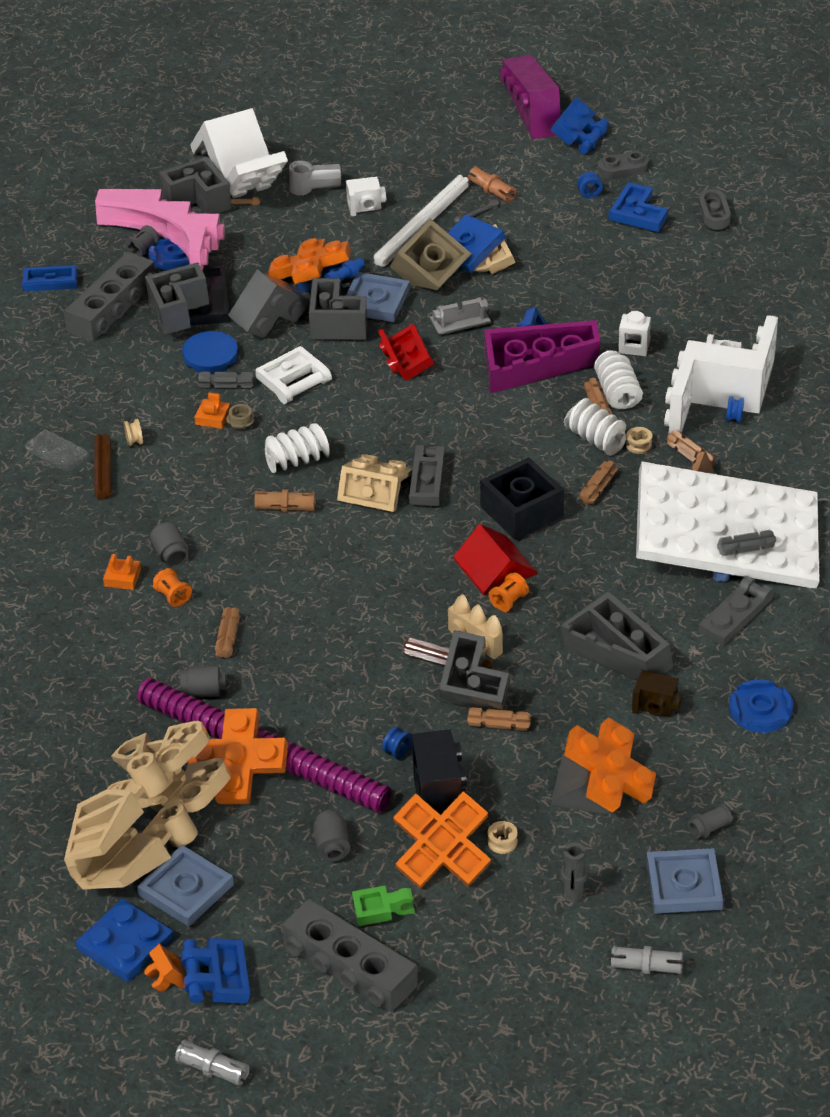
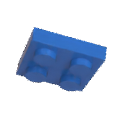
M121 899L75 942L77 950L126 982H129L152 960L149 952L158 944L166 947L174 939V933L170 928L124 899Z

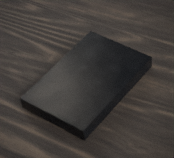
M225 265L203 267V273L207 283L209 304L188 310L191 326L230 322Z

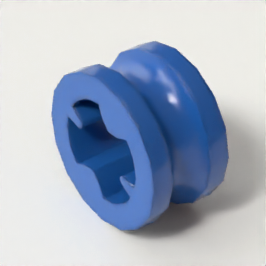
M586 172L577 180V186L584 198L597 197L603 190L600 178L595 172Z
M729 396L726 412L727 422L735 419L737 423H741L744 398L740 397L739 400H735L733 396Z
M398 726L393 727L385 736L382 750L387 754L392 753V756L396 759H401L412 745V734L409 732L403 733L402 728Z

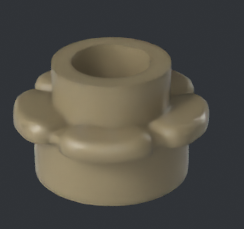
M237 404L229 409L226 421L235 429H245L254 423L253 418L255 416L248 405Z

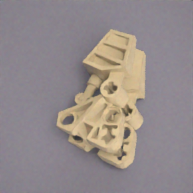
M191 721L169 726L164 739L153 742L147 733L141 734L124 742L111 755L114 762L124 768L132 779L115 782L106 790L77 804L64 861L71 877L82 889L124 888L171 858L164 847L168 840L172 846L180 847L181 845L185 846L191 843L196 838L198 830L188 812H196L203 809L231 779L230 771L221 758L188 764L186 771L182 770L181 767L190 758H195L210 741V736L202 722ZM136 749V750H135L133 753H131L130 755H128V756L125 755V754H126L127 752H129L130 750ZM150 806L157 812V815L142 833H138L131 825L144 813L142 808Z

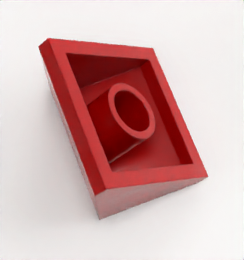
M482 524L476 527L454 555V561L483 596L488 595L493 587H499L504 583L505 577L509 573H518L524 579L537 575V571L506 535Z

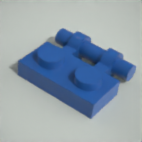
M575 97L550 130L569 146L575 141L580 145L579 151L582 154H586L589 150H593L596 147L598 138H602L606 134L609 122L605 118L597 122L594 121L592 117L595 115V112L587 104ZM585 129L587 132H589V134H586L582 130Z
M357 258L354 261L349 259L345 262L323 267L320 278H340L341 283L343 279L352 278L357 275L359 270L365 267L363 259ZM312 280L298 283V289L311 292Z
M209 938L206 949L197 948V942L193 939L183 942L184 951L181 953V963L186 968L184 987L185 991L189 993V999L192 1003L203 1001L204 990L212 991L213 1002L248 1003L251 994L243 940ZM200 966H208L209 973H200Z

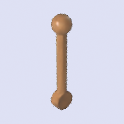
M256 196L251 199H231V204L258 206L261 203L260 198Z

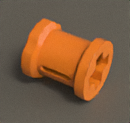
M171 568L161 570L153 579V588L158 593H163L167 597V602L172 607L176 608L183 605L192 595V587L186 582H181L177 578V573Z
M509 573L505 577L504 583L499 587H493L489 591L490 602L499 610L508 612L519 597H525L528 594L529 586L526 580L518 573Z

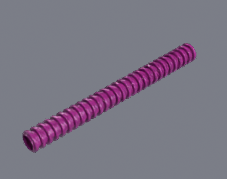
M149 677L142 682L137 693V700L140 704L146 705L151 709L154 708L155 711L171 716L172 719L179 720L181 723L200 721L209 735L216 739H222L225 711H221L217 707L213 708L211 704H205L204 701L197 700L195 697L180 692L178 689H173L169 685H164L163 682L156 681L154 678ZM261 727L258 728L257 738H280L276 734H271L270 731H263ZM291 741L288 742L287 772L295 773L296 776L301 778L304 777V780L312 781L315 785H321L322 788L329 789L332 793L338 792L339 796L347 797L348 800L355 801L358 805L364 804L365 808L373 809L376 813H381L388 806L392 793L390 786L382 785L381 782L374 781L370 777L365 778V775L362 773H356L353 769L348 770L344 765L339 766L338 762H331L329 758H322L318 753L314 754L309 749L305 750L303 746H297L296 743Z

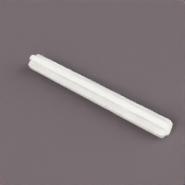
M458 175L374 254L375 265L385 267L429 219L434 220L469 187L468 178Z

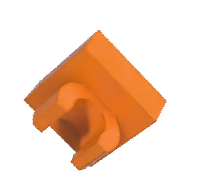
M209 392L208 399H203L194 417L195 425L223 429L231 403L221 402L220 394Z
M112 554L103 577L104 586L134 590L141 571L140 561H134L132 556H127L126 560L117 559L116 554Z
M158 944L149 952L154 963L145 969V975L151 979L159 975V978L152 983V987L159 992L167 990L171 983L179 988H183L186 969L182 966L180 958Z

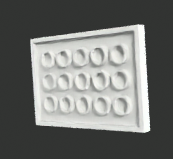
M641 462L638 488L636 558L743 577L749 576L754 579L807 588H817L819 583L817 492ZM772 530L774 536H776L773 548L761 549L760 547V550L738 554L734 551V554L726 556L720 555L717 549L718 541L722 537L731 536L734 539V535L758 532L759 535L760 531Z

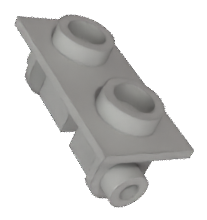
M480 297L462 302L461 310H458L457 303L438 306L437 310L432 311L433 316H430V320L438 335L491 323L485 311L488 310V302Z

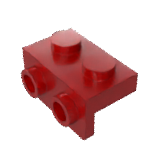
M411 324L390 338L384 329L378 331L382 339L378 344L385 356H390L386 360L394 374L399 372L405 381L434 365V361L414 324Z

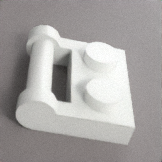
M302 346L256 369V378L273 391L283 404L291 402L294 396L319 383L325 384L332 379L329 369ZM310 372L313 373L312 375H310V376H308V377H306V378H304V379H302V380H300V381H298V382H296V383H294V384H292V385H290V386H286L287 384H289V383H291V382H293V381L299 379L300 377H302V376H304V375H306V374H308V373H310Z

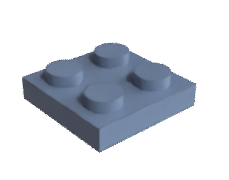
M359 272L355 276L346 296H366L367 318L395 322L410 291V281Z
M181 845L170 855L171 858L158 866L137 886V891L140 897L190 927L234 885L232 875Z
M714 848L647 852L646 862L654 914L723 910V896Z

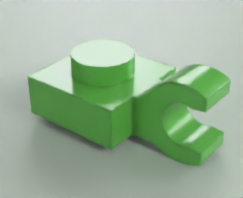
M386 885L352 891L358 926L391 921V912H395L398 915L415 913L411 888H403L387 893Z

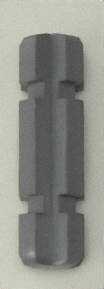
M201 371L198 375V385L200 388H211V386H214V388L237 389V386H241V389H251L254 385V375L252 372H241V375H238V372H215V374H211V371Z
M772 530L760 531L759 535L758 532L734 535V539L731 536L722 537L718 541L717 549L720 555L726 556L734 554V551L738 554L760 550V547L761 549L773 548L776 536H774Z

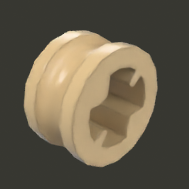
M134 419L133 423L124 421V431L128 447L133 446L134 442L139 443V445L143 444L139 420Z
M634 427L628 430L626 434V447L630 452L643 454L651 450L652 432L649 429Z
M507 821L493 823L488 829L489 848L500 854L512 852L518 843L517 828L514 824ZM498 835H504L505 838L508 837V839H506V840H501V837L499 836V837L497 838V836H498Z

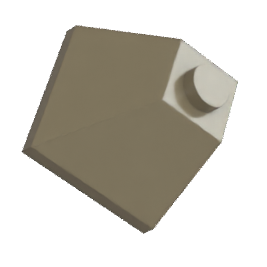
M429 219L397 252L390 268L404 280H409L411 285L438 290L472 253L432 219Z

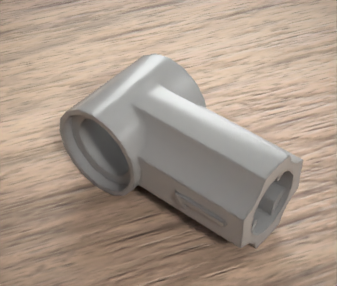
M299 160L292 162L289 166V190L295 195H306L312 189L341 186L339 164L312 165L307 161Z

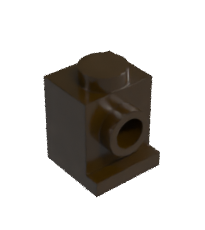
M642 670L633 690L632 713L638 714L642 710L653 715L671 717L673 710L679 711L682 703L683 693L678 692L679 678Z

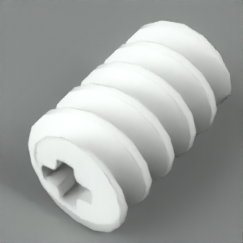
M613 350L602 353L596 359L594 369L608 404L615 409L634 407L642 399L643 392L629 358Z
M588 398L578 402L568 411L565 417L564 426L571 429L575 434H579L581 438L595 445L607 455L612 456L625 445V421L618 420L613 414L609 415L606 409H601L598 404H593Z
M317 423L311 424L309 429L306 426H302L298 432L294 429L289 430L287 435L281 432L276 438L270 435L265 441V456L272 473H276L277 463L280 464L283 470H287L288 460H290L294 467H297L298 457H301L304 464H308L309 454H312L315 461L320 459V451L324 453L326 458L330 454L327 437Z

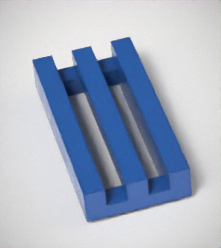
M77 265L23 268V291L78 288Z

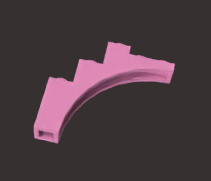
M162 189L98 190L95 200L97 225L123 226L136 229L149 225L157 231L159 236L169 238L171 242L177 244L187 255L190 264L198 262L202 271L204 265H208V252L218 250L220 240L225 239V225L220 224L219 214H196L195 211H191L190 201H167V199H163Z

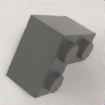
M207 156L159 172L163 199H167V201H190L191 205L197 203L205 214H218L231 209L229 182Z
M198 262L145 276L149 303L164 334L190 328L188 310L209 304L206 278Z
M257 269L228 316L247 332L265 338L279 316L294 323L297 322L310 299L291 284Z
M313 278L309 307L310 339L366 340V296H341L340 278Z
M454 630L439 687L441 702L467 708H483V711H487V709H505L510 689L509 673L482 667L487 650L484 636Z

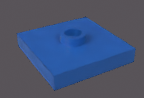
M467 214L448 232L450 236L472 253L459 267L469 273H472L506 238L503 230Z

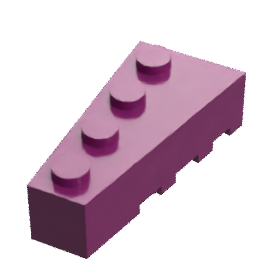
M532 55L502 59L503 68L499 70L501 83L505 84L532 140L557 136L550 128L561 116L559 87Z
M597 320L485 329L484 355L490 393L594 366L596 359L600 356V336Z

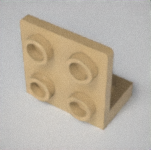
M363 454L361 458L352 459L351 462L342 466L337 500L394 512L397 509L400 483L412 475L413 468L406 467V463L403 461L389 460V463L378 461L377 456Z

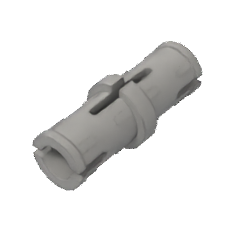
M613 945V956L626 958H611V968L642 970L643 974H650L651 971L682 974L683 966L681 964L668 962H683V952L653 950L652 946L636 949Z
M185 1039L182 1040L181 1045L179 1044L175 1054L177 1062L203 1071V1075L211 1078L213 1075L238 1086H242L243 1081L241 1079L245 1080L249 1073L248 1064L222 1055V1051L212 1048L209 1050Z

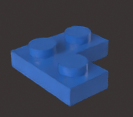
M628 182L609 210V220L659 232L668 218V209L648 204L653 197V188Z

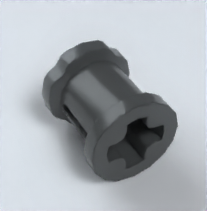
M145 225L140 229L139 234L127 238L125 248L127 252L143 257L151 245L156 246V242L160 240L159 234L153 227Z

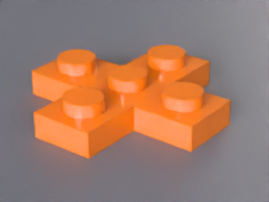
M316 238L308 239L299 246L297 255L291 257L282 255L275 258L271 262L268 273L278 279L292 276L294 285L313 280V278H320L323 267L349 260L351 254L349 242L340 243V241H332L327 244L325 238L321 240Z
M257 708L225 709L222 739H210L208 744L195 758L188 760V764L214 758L224 760L230 771L231 779L215 796L218 804H250L253 774L285 773L288 742L285 738H257L260 718Z
M608 717L601 723L598 737L578 725L569 731L564 756L591 772L585 797L613 813L621 805L623 792L641 803H646L652 798L656 773L630 758L635 733Z
M464 791L441 815L415 794L393 817V821L416 841L395 863V868L421 889L444 865L469 887L491 863V859L468 840L472 833L488 817V812Z

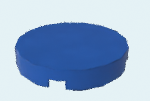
M169 238L161 239L156 242V246L151 245L149 247V260L154 261V265L158 269L167 271L190 265L184 251L177 244L171 242Z
M216 331L202 332L190 337L184 343L182 349L185 365L188 368L189 366L193 367L194 371L198 373L201 371H211V374L227 370V366L231 363L233 366L239 356L236 340L228 334Z
M755 679L743 682L734 693H731L729 713L733 721L742 728L753 732L768 733L779 730L788 724L793 714V699L788 690L784 687L782 689L776 687L775 682Z

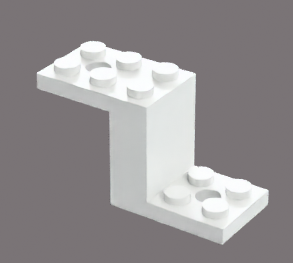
M253 108L205 121L190 145L193 154L201 152L202 155H209L210 161L229 182L232 198L244 196L247 194V190L256 188L257 191H262L270 188L271 183L277 179V175L282 172V168L288 161L285 151L269 155Z
M767 315L764 326L758 327L756 343L759 344L754 343L752 350L688 340L685 351L679 352L677 362L679 369L674 368L671 385L673 387H668L665 403L670 405V409L666 411L664 426L669 427V433H672L674 430L682 433L691 403L727 408L729 396H733L735 400H739L742 397L744 398L743 411L760 412L775 360L778 317Z

